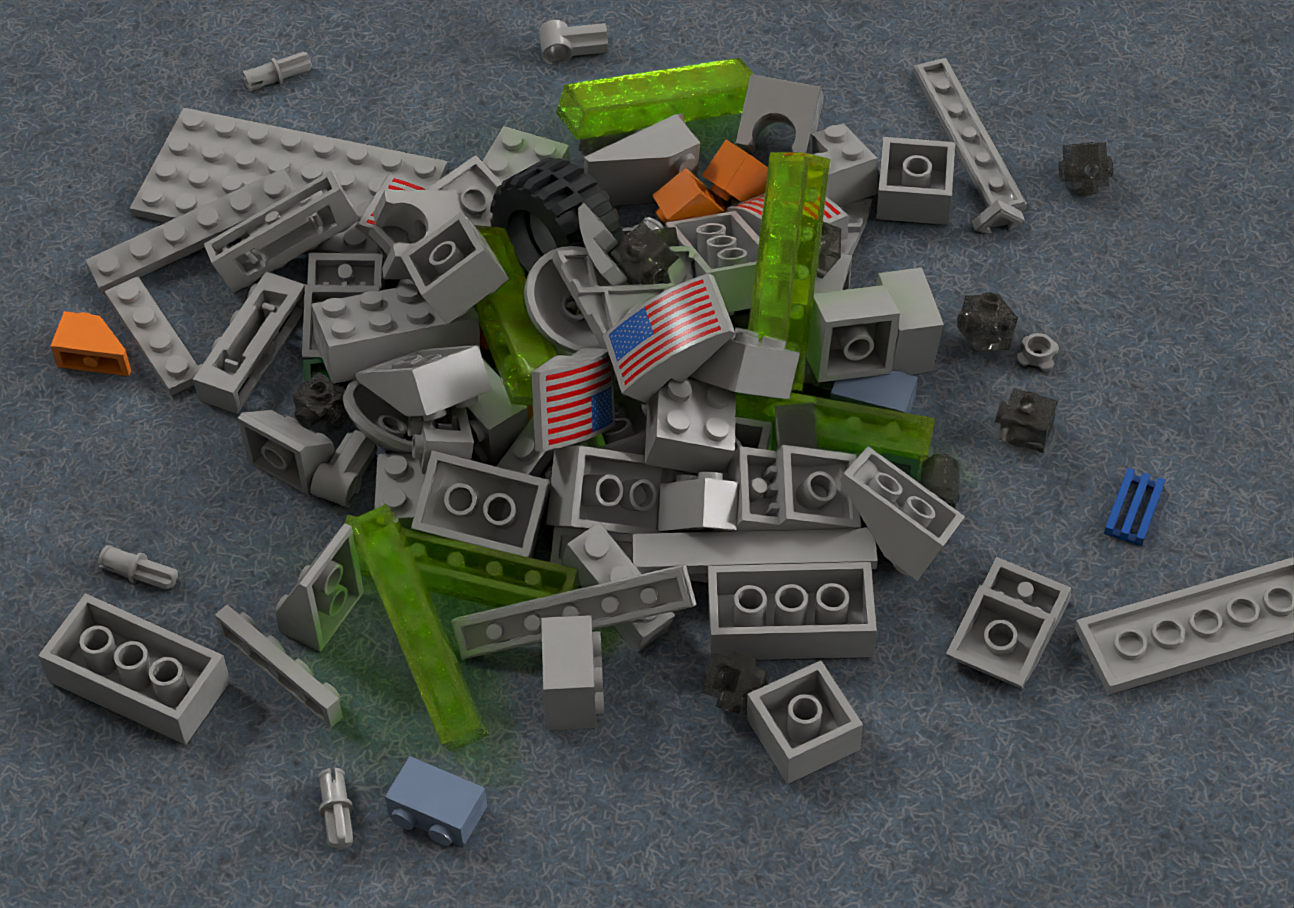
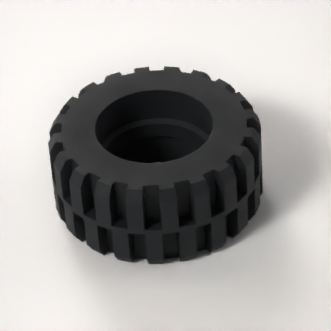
M560 158L543 159L504 180L494 193L490 206V212L493 214L490 223L491 229L495 231L494 240L496 246L501 249L503 254L501 257L505 265H509L513 271L512 275L517 282L521 281L524 286L530 270L544 254L556 248L567 246L586 248L580 230L578 208L583 203L601 220L619 243L607 254L619 269H622L626 246L622 243L625 235L623 227H620L618 223L619 215L616 208L613 209L609 203L610 197L606 191H602L598 187V181L592 175L585 174L584 168L578 164H573L569 160Z

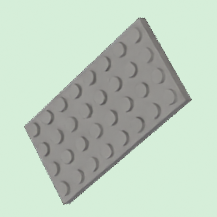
M183 108L136 195L130 211L132 216L166 223L285 168L296 190L332 171L360 219L389 173L430 187L446 175L448 163L444 160ZM320 190L312 196L302 200L301 206H304L308 201H312L315 198L321 196L323 194L322 191ZM358 222L351 225L348 230L337 233L321 242L315 249L306 251V253L383 254L385 260L388 256L376 242L355 227ZM247 232V233L243 234L242 236H240L239 238H240V239H245V238L247 239L248 237H250V235H249V233Z

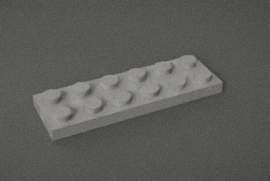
M1294 557L1076 620L1075 631L1107 695L1293 641Z

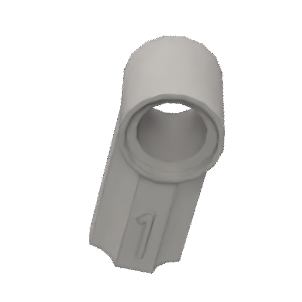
M550 20L543 23L539 28L542 58L547 64L563 60L564 63H567L572 56L608 52L606 23L568 27L563 21Z
M355 430L353 433H347L330 462L321 463L315 471L311 482V494L349 508L352 505L349 504L350 499L354 493H359L362 476L378 452L377 444L360 431Z

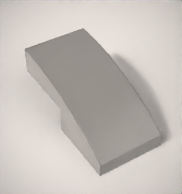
M583 203L578 208L580 230L588 254L601 275L612 286L622 285L627 280V277L607 254L619 243L601 220Z

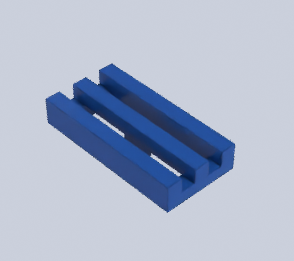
M1128 468L1107 521L1104 534L1142 546L1166 479L1158 477L1157 481L1150 480V474L1143 472L1142 476L1134 475L1135 470ZM1131 483L1137 484L1138 487L1122 530L1116 529L1115 526ZM1147 487L1153 489L1138 533L1135 535L1130 533Z

